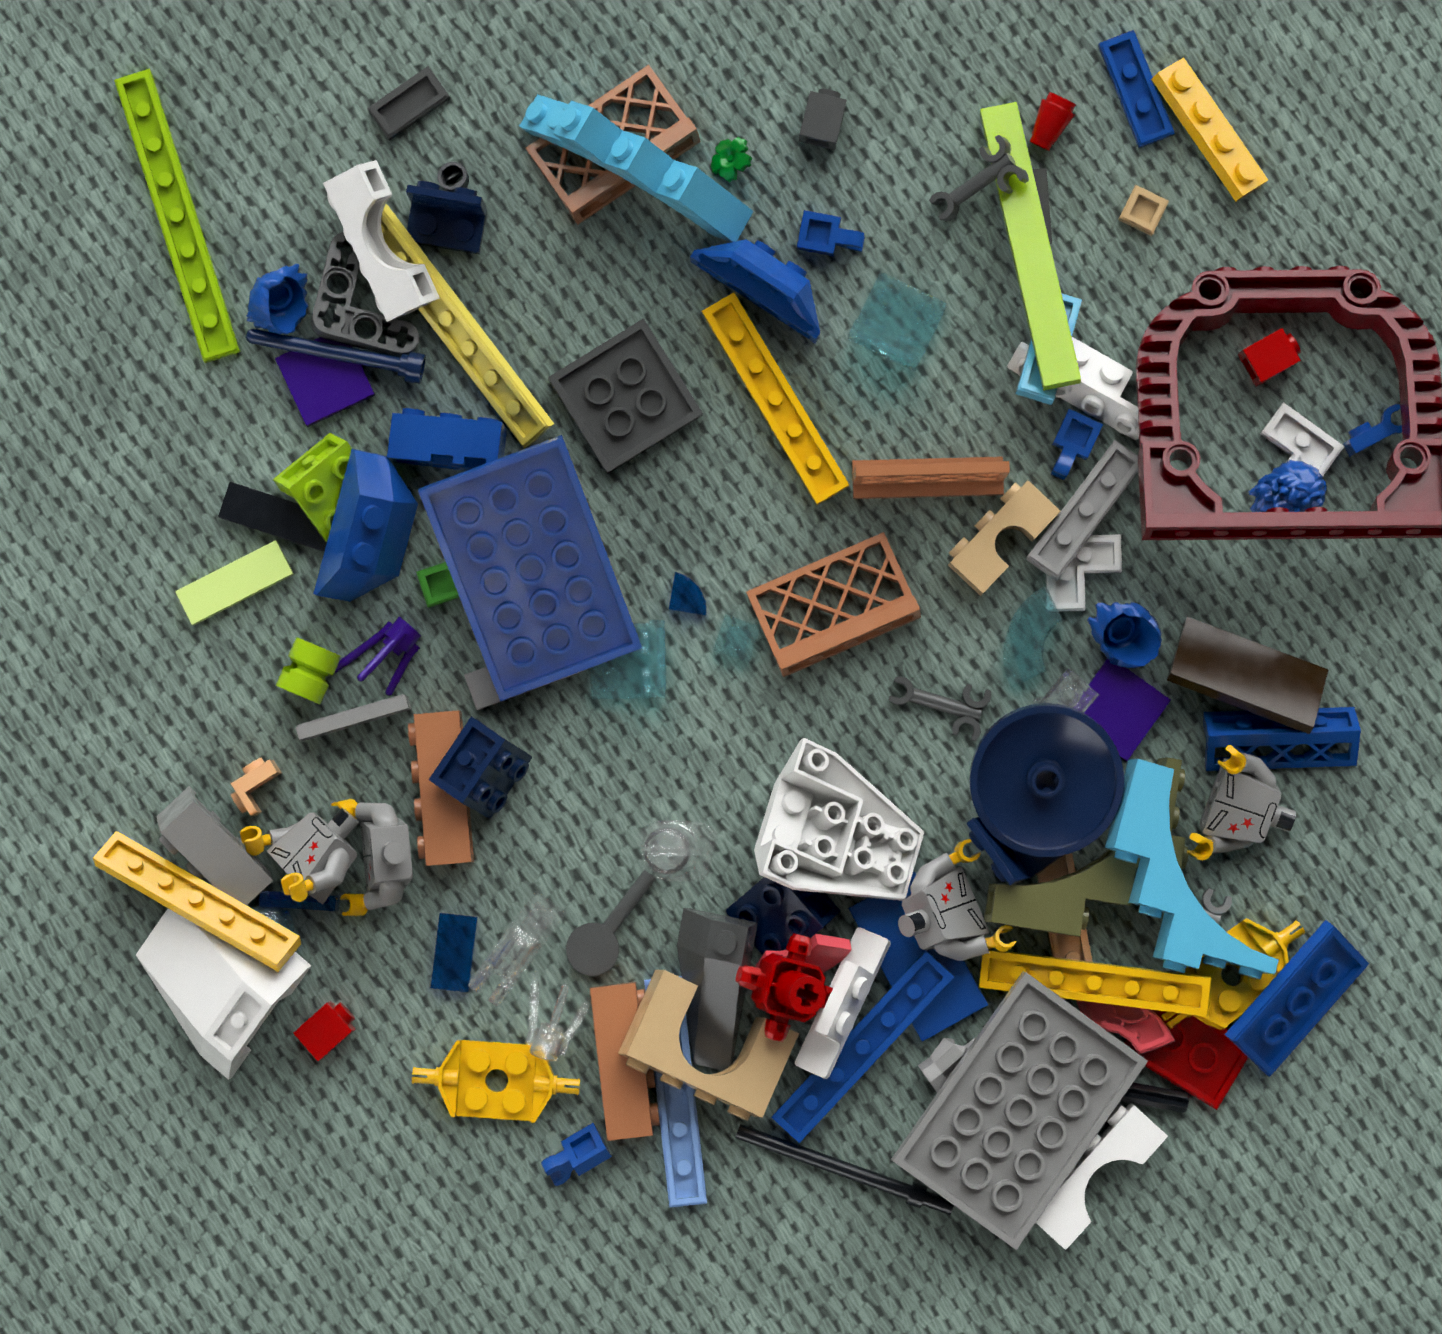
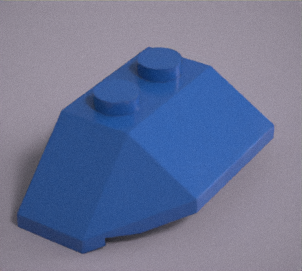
M745 239L693 251L690 256L692 264L816 344L820 338V328L810 280L805 278L807 272L791 261H788L785 265L773 257L776 252L759 240L755 244Z
M351 449L313 594L351 602L399 576L418 503L387 456Z

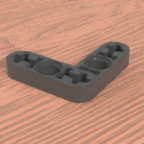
M338 233L330 243L311 316L313 331L322 338L376 353L401 357L402 354L409 355L410 352H414L419 342V333L413 324L400 319L387 322L384 315L350 306L359 272V261L355 253H350L346 267L338 266L342 252L337 248H342L344 243H348L344 233ZM333 276H340L347 282L348 289L342 294L332 293L327 287V280ZM330 302L336 304L333 320L339 323H332L330 328H326L323 326L324 320L318 318V316L324 317L326 315ZM360 321L372 323L375 328V335L369 339L359 337L354 330L355 324ZM383 326L388 327L386 335L397 337L399 332H405L406 339L411 341V343H405L404 347L400 348L397 346V340L386 336L384 344L378 341L382 334Z

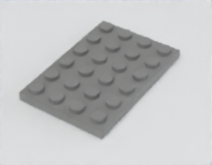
M1023 971L891 1160L1017 1250L1148 1061L1034 977Z

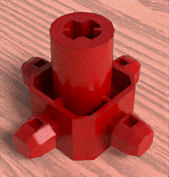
M794 933L789 938L785 949L788 951L787 956L771 953L761 959L759 968L748 965L738 968L735 981L740 986L753 990L751 998L756 1007L771 1014L770 1019L766 1018L764 1029L766 1038L783 1042L791 1027L788 1024L789 1019L806 1022L816 1016V1012L820 1008L824 1009L833 988L824 985L826 978L821 968L805 962L806 956L810 957L812 941L810 937Z

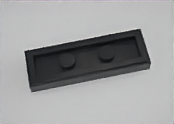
M229 482L218 515L219 518L322 552L325 551L327 542L322 538L298 503Z

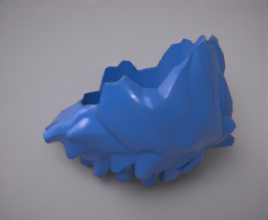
M294 264L290 267L284 266L276 271L266 273L261 278L257 277L254 287L250 291L248 313L246 315L248 317L247 321L253 322L256 329L263 328L269 332L286 335L293 333L295 327L306 316V310L309 307L305 301L307 291L304 289L307 283V273H298L299 264Z
M1289 460L1274 468L1271 474L1263 476L1258 481V484L1249 491V495L1256 497L1250 510L1251 512H1266L1270 508L1283 507L1289 509V512H1304L1308 508L1321 507L1325 501L1326 481L1323 480V476L1313 465L1303 461Z
M1101 602L1095 605L1096 617H1089L1087 621L1091 626L1094 640L1100 645V650L1106 655L1111 664L1125 668L1144 667L1159 655L1162 633L1156 618L1146 608L1134 602L1130 604L1114 602L1112 605Z

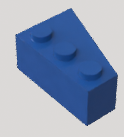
M403 408L402 414L392 413L387 458L391 462L467 471L504 457L507 430L503 422L497 419L478 417L477 420L462 419L461 415L452 413H440V417L425 416V411Z

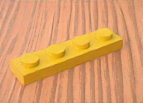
M1185 58L1161 70L1151 79L1235 202L1268 181V178Z

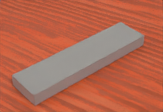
M1114 440L1028 554L1026 560L1057 582L1138 474V455Z

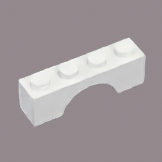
M377 160L356 165L323 183L327 191L328 202L340 219L344 236L348 243L352 245L359 261L360 271L368 280L375 295L377 308L383 313L387 322L405 316L440 298L425 265L413 264L400 259L390 250L385 242L381 228V217L385 204L392 196V193Z
M1129 1103L1126 1107L1120 1104L1114 1109L1106 1121L1110 1125L1100 1136L1096 1135L1036 1221V1224L1065 1250L1091 1223L1085 1207V1189L1093 1173L1104 1164L1116 1160H1129L1143 1165L1168 1137L1132 1103Z

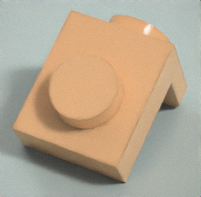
M262 757L242 769L245 775L231 783L235 790L231 794L234 803L241 813L248 811L251 816H256L262 811L250 793L282 773L274 760L269 759L264 762Z

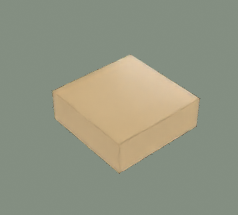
M1135 185L1118 220L1152 236L1169 201Z

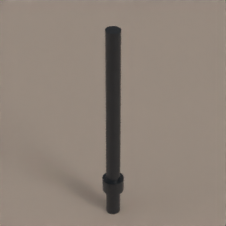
M739 1125L736 1139L906 1199V1204L921 1208L923 1205L948 1215L952 1213L954 1205L942 1196L927 1191V1186L915 1182L910 1185L751 1127Z

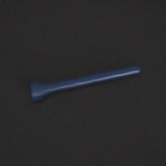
M250 329L245 335L246 340L251 344L398 372V376L405 377L406 382L420 384L423 378L426 361L425 354L410 352L409 355L402 354L401 357L294 336L279 335L258 329Z

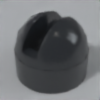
M449 162L440 168L437 178L444 191L454 192L455 187L468 188L469 175L462 164ZM463 176V179H462V180H460L459 182H457V183L454 184L453 186H448V185H450V184L456 182L460 177Z

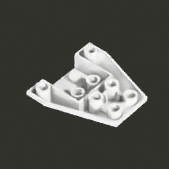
M803 738L774 783L754 852L759 875L792 890L902 901L907 895L924 831L836 752Z
M170 909L166 910L136 954L200 1056L228 1080L233 1077L251 1052V1049L247 1047L248 1043L278 1001L293 993L311 967L307 961L294 952L281 970L277 972Z

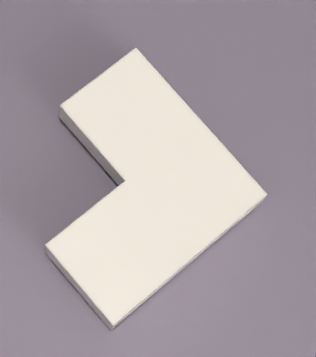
M1284 402L1260 433L1290 455L1287 461H1303L1313 465L1322 476H1324L1345 447Z
M1121 534L1091 535L1057 582L1046 574L1047 612L1085 611L1084 574L1122 572Z

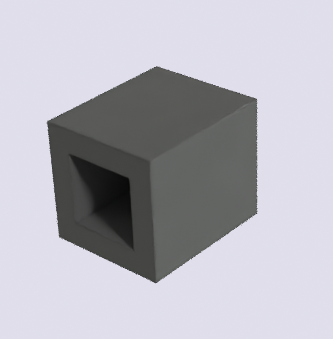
M819 89L818 92L810 91L799 134V142L832 150L836 149L847 102L846 99L840 98V93L829 89Z

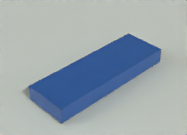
M1134 30L1100 42L1098 44L1099 50L1138 148L1173 136L1175 132L1158 89L1151 80L1153 78Z

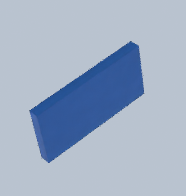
M915 872L912 874L906 897L911 895L910 886L916 876ZM867 897L848 909L858 927L882 936L891 942L880 967L892 987L926 950H922L919 947L915 936L906 937L899 930V918L905 915L902 901ZM935 949L928 951L951 971L955 977L912 1022L921 1041L930 1038L988 1005L964 960L957 961L942 956Z
M1325 920L1225 1035L1263 1073L1270 1077L1369 963L1334 925Z

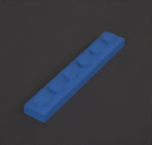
M926 950L850 1031L830 1077L823 1079L811 1073L771 1118L800 1143L955 975Z

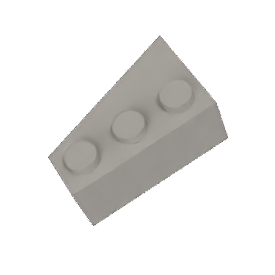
M188 786L156 816L159 830L162 834L159 838L160 842L173 855L180 852L189 861L185 866L194 876L201 880L206 878L215 888L248 905L273 881L270 871L256 856L246 852L242 841L235 837L220 822L221 819L214 811L210 812L195 797L197 793Z

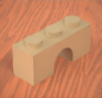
M1028 480L1022 487L1015 482L1000 498L1005 505L996 514L989 510L977 522L975 527L979 532L969 542L963 537L949 552L954 559L948 566L980 596L1009 567L996 552L995 540L997 535L1003 530L1015 529L1033 541L1061 512Z

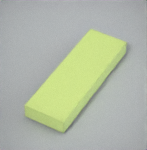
M275 540L175 592L191 624L196 625L294 575L278 541Z

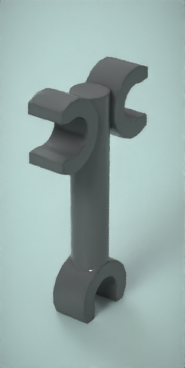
M1000 135L995 137L999 143V151L995 155H992L987 147L982 146L979 148L981 157L992 163L951 193L941 191L931 196L929 201L934 205L941 204L945 200L947 201V209L938 216L940 220L947 222L954 219L958 214L961 203L996 179L999 188L1008 194L1013 192L1009 185V178L1013 174H1016L1021 182L1026 183L1029 181L1027 172L1021 167L1016 166L1013 157L1010 155L1011 144L1006 138Z
M902 676L895 677L894 682L904 685L906 694L902 698L889 696L888 700L892 704L903 705L907 702H912L961 717L953 723L952 735L957 736L960 726L967 723L973 728L971 740L976 741L979 738L981 729L978 722L982 713V707L990 702L991 690L986 689L983 699L976 702L970 697L972 685L967 684L962 692L964 702L914 688L911 681Z

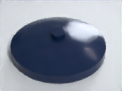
M1042 703L1016 709L1000 718L988 729L974 752L970 767L969 783L975 810L986 829L997 840L1007 847L1026 855L1056 857L1067 855L1086 847L1109 827L1122 801L1124 771L1119 752L1113 740L1098 722L1075 708L1060 704Z

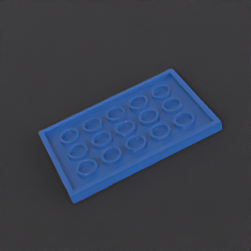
M562 435L418 489L500 702L642 648Z

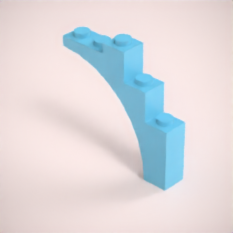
M537 94L534 101L528 106L525 117L519 125L527 133L563 147L622 177L672 207L717 238L736 242L754 212L699 168L672 159L645 137L623 131L593 107L574 101L566 104Z
M1141 759L1128 760L1124 774L1122 801L1111 822L1105 848L1116 851L1114 858L1136 864L1138 858H1140L1128 903L1139 905L1138 913L1161 919L1162 912L1164 913L1153 958L1164 960L1163 968L1184 974L1186 967L1199 969L1201 958L1204 956L1202 962L1204 964L1225 969L1226 963L1240 966L1238 973L1248 977L1261 979L1262 973L1275 975L1279 960L1249 948L1228 934L1205 912L1187 885L1176 859L1170 832L1169 797L1174 769Z

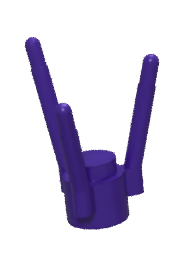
M398 617L393 624L388 621L379 632L342 658L335 673L385 638L382 641L385 646L357 676V679L360 682L364 681L391 651L397 656H400L404 651L405 653L385 691L387 696H391L411 658L420 649L415 643L421 635L401 617Z

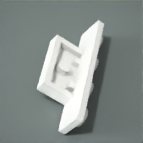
M1072 337L1081 375V383L1057 388L1055 396L1111 426L1119 433L1138 440V407L1120 397L1133 371ZM1024 342L1019 344L1007 365L1008 369L1019 376L1021 375L1029 347Z
M861 927L855 930L850 941L852 950L841 961L830 984L833 990L824 1009L820 1008L795 1060L797 1067L823 1079L830 1077L891 945L888 939Z

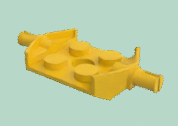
M1247 918L1227 931L1228 934L1249 948L1279 960L1275 975L1262 973L1261 979L1241 975L1240 982L1236 986H1229L1221 977L1222 969L1202 963L1204 958L1202 956L1199 969L1186 967L1185 974L1212 977L1208 1016L1177 1013L1178 1015L1166 1024L1173 1028V1026L1187 1016H1194L1205 1024L1219 1030L1226 1028L1247 1010L1289 962L1287 954L1288 945L1305 934L1304 928L1302 927L1290 935V932L1301 925L1297 920L1279 933L1273 932ZM1226 963V965L1235 966L1238 970L1240 968V966ZM1166 1012L1162 1014V1018L1166 1021L1176 1013Z
M457 1040L440 1067H436V1069L413 1067L412 1071L413 1075L427 1076H413L412 1084H435L438 1087L451 1117L531 1121V1123H535L552 1095L557 1093L579 1095L580 1093L579 1087L565 1086H580V1079L558 1078V1075H554L541 1045ZM499 1069L506 1073L508 1084L505 1089L494 1091L488 1087L486 1077L491 1070Z

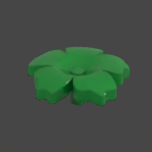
M736 137L733 141L730 139L720 141L715 147L718 154L713 155L710 165L714 174L719 173L729 183L733 180L736 181L737 170L743 172L747 167L751 166L752 157L745 154L748 151L747 140Z

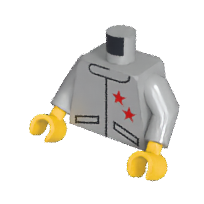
M1228 745L1225 748L1232 754L1229 759L1223 758V761L1218 760L1217 762L1220 765V769L1199 823L1202 833L1207 836L1204 837L1198 833H1191L1189 837L1198 845L1194 850H1187V854L1201 861L1208 859L1211 854L1248 848L1254 842L1263 843L1270 826L1290 832L1296 818V811L1278 805L1281 799V792L1276 785V777L1262 759L1246 753H1240L1232 745Z
M353 799L333 802L331 806H338L340 809L344 808L356 820L360 821L367 890L365 894L341 895L340 900H349L350 902L349 910L342 912V915L364 916L368 910L397 904L403 897L404 889L413 878L407 824L396 816L394 808L387 803H357Z
M341 808L329 823L313 812L308 813L298 823L289 827L268 830L265 835H262L259 827L247 826L240 831V837L245 845L246 852L252 856L261 854L265 846H269L267 852L288 874L281 879L285 895H291L294 901L302 902L309 894L323 904L334 888L343 883L347 870L357 857V851L345 838L359 822L348 811Z
M971 839L959 842L954 849V853L948 855L946 852L926 863L918 870L910 886L911 895L902 900L905 915H902L898 921L901 933L906 937L915 936L922 950L935 949L938 954L957 961L987 954L991 948L1006 952L1017 942L1013 941L1005 944L999 938L1000 933H1007L1013 929L1009 925L999 927L992 937L985 938V935L990 932L962 866L958 868L954 866L959 862L969 863L980 857L981 852L972 855L970 858L964 855L963 847L972 842Z

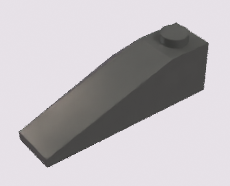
M685 907L683 908L677 949L682 978L698 985L686 1012L693 1064L725 1070L733 1064L746 988L740 986L735 981L740 966H750L758 923Z

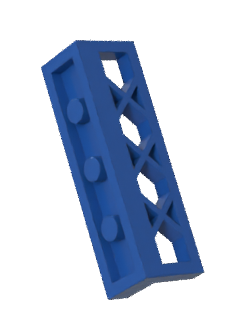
M1355 707L1319 708L1314 728L1310 734L1249 711L1203 713V728L1206 737V771H1219L1220 765L1217 763L1218 760L1223 761V758L1229 759L1231 757L1230 755L1229 757L1214 758L1215 747H1226L1228 745H1232L1240 753L1256 756L1252 751L1259 746H1271L1274 750L1268 755L1256 756L1261 758L1269 769L1357 766L1361 729ZM1335 743H1349L1348 753L1332 754L1327 749ZM1299 744H1308L1312 748L1304 755H1294L1290 752L1291 749Z

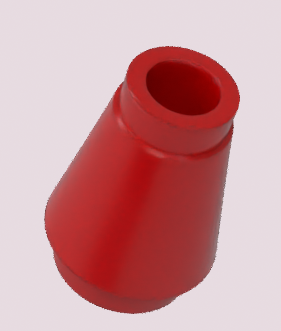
M1049 92L1045 100L1041 99L1032 137L1029 142L1050 151L1052 145H1054L1074 118L1075 114L1072 112L1076 104Z

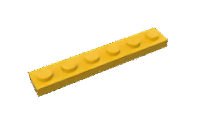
M733 292L702 310V315L816 505L849 487L848 481L736 294Z
M118 831L110 837L93 857L94 864L99 869L277 972L281 970L301 945L299 935Z
M989 949V953L982 955L979 988L1009 991L1024 971L1064 999L1205 1017L1209 1013L1212 977L1008 951L1001 952Z

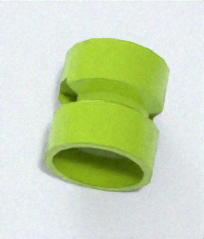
M296 637L288 655L292 663L289 666H283L275 686L321 705L329 687L325 679L327 676L334 675L342 656Z

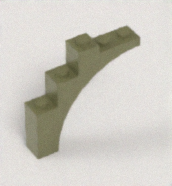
M1167 757L1159 758L1157 764L1174 769L1169 797L1170 832H1172V829H1176L1179 821L1180 810L1175 805L1177 792H1181L1184 786L1185 770L1181 769L1182 760ZM1171 835L1176 859L1180 868L1184 869L1189 856L1187 854L1189 849L1185 846L1186 838ZM1108 849L1099 858L1077 871L1047 882L1027 885L989 884L984 920L989 923L1080 936L1081 929H1086L1089 920V908L1085 907L1086 900L1123 906L1131 905L1128 902L1140 858H1138L1136 864L1114 858L1116 851Z

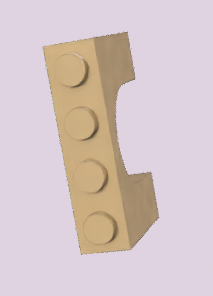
M655 970L618 1054L628 1058L626 1065L647 1074L649 1068L662 1074L660 1081L680 1090L682 1085L685 1084L696 1090L694 1097L709 1104L715 1105L717 1100L730 1105L728 1113L746 1121L749 1120L750 1116L763 1118L799 1033L790 1029L783 1042L766 1038L764 1032L766 1018L756 1017L742 1050L733 1064L721 1072L704 1074L688 1063L681 1051L679 1042L680 1027L698 985L666 970Z

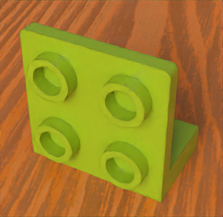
M332 433L326 435L273 479L280 491L297 501L325 542L328 540L352 449L346 440Z

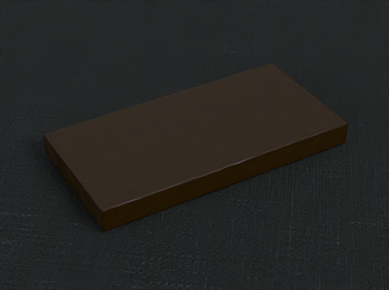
M1187 616L1181 629L1167 681L1310 734L1315 725L1328 669Z

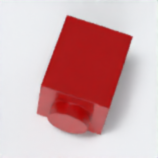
M1283 328L1246 347L1238 356L1257 387L1300 362L1298 354L1301 353V350L1294 336L1291 333L1286 335Z
M329 1001L295 1030L293 1034L313 1057L320 1061L356 1030L351 1024L355 1017L341 1002L335 1006L332 1001Z

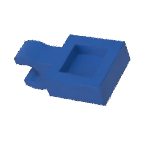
M804 210L797 250L834 256L836 246H840L845 249L862 252L865 236L864 232L841 229V217Z
M1395 404L1384 410L1378 425L1371 427L1370 423L1366 422L1349 431L1351 439L1343 443L1348 456L1351 457L1388 436L1402 433V425L1396 426L1391 422L1392 413L1401 409L1400 405Z
M1068 409L1052 443L1053 446L1062 450L1052 469L1051 475L1065 480L1076 456L1087 460L1103 424Z
M592 1123L561 1141L564 1150L556 1155L547 1157L541 1164L547 1176L550 1175L554 1185L558 1186L570 1178L573 1170L580 1176L612 1156L600 1131Z

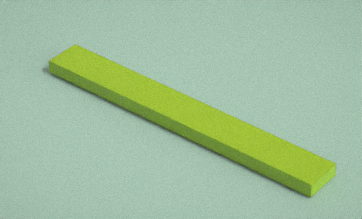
M149 68L115 79V85L203 362L208 363L239 353L241 351L152 71Z
M1017 102L980 109V118L987 148H989L992 155H995L999 151V143L995 137L1000 135L1006 138L1011 144L1010 155L1013 157L1016 166L1024 169L1029 177V181L1024 183L1017 178L1016 174H1013L1009 178V185L1013 190L1010 194L999 188L997 179L995 183L1043 391L1080 384L1079 366Z

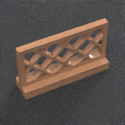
M649 65L588 105L602 115L604 107L611 102L625 105L622 122H611L623 131L646 133L645 138L674 160L701 142L695 125L689 117L685 116ZM648 78L655 87L653 100L634 99L635 86ZM626 92H628L627 97H620ZM660 96L665 101V103L658 102ZM631 106L651 109L647 126L628 123ZM657 110L673 112L678 119V122L667 129L653 127ZM539 138L526 147V151L566 206L577 225L635 187L634 184L609 170L591 169L593 162L588 159L585 168L566 165L569 150L565 148L562 150L560 164L544 162L538 152L549 144L556 145L547 140ZM550 170L558 171L557 178H555ZM564 172L584 175L581 187L567 195L561 186Z
M1003 457L852 460L853 499L1004 495V480L1010 473L1009 461H1003Z
M884 532L746 592L783 677L921 618L919 605L911 593ZM881 544L886 556L881 570L862 564L861 561L865 551ZM858 554L856 561L849 559V557ZM842 562L853 567L846 585L827 578L831 565ZM888 565H890L894 575L886 572ZM824 569L821 576L815 574V572ZM858 569L878 576L871 594L851 587ZM806 576L819 582L812 600L792 593L798 579ZM883 578L898 583L903 593V596L892 601L876 597ZM789 584L787 591L780 589V587ZM824 584L844 591L837 609L817 602ZM768 592H774L784 596L778 614L775 615L762 610L757 597ZM849 593L869 600L864 613L852 616L842 612ZM789 599L809 606L802 624L782 617ZM873 602L880 604V606L871 609ZM814 608L834 615L829 628L818 631L807 627ZM839 617L846 620L839 624H836ZM766 618L774 620L772 629H770ZM782 623L798 629L799 632L795 642L779 649L774 638L779 624ZM804 632L811 634V636L802 639Z

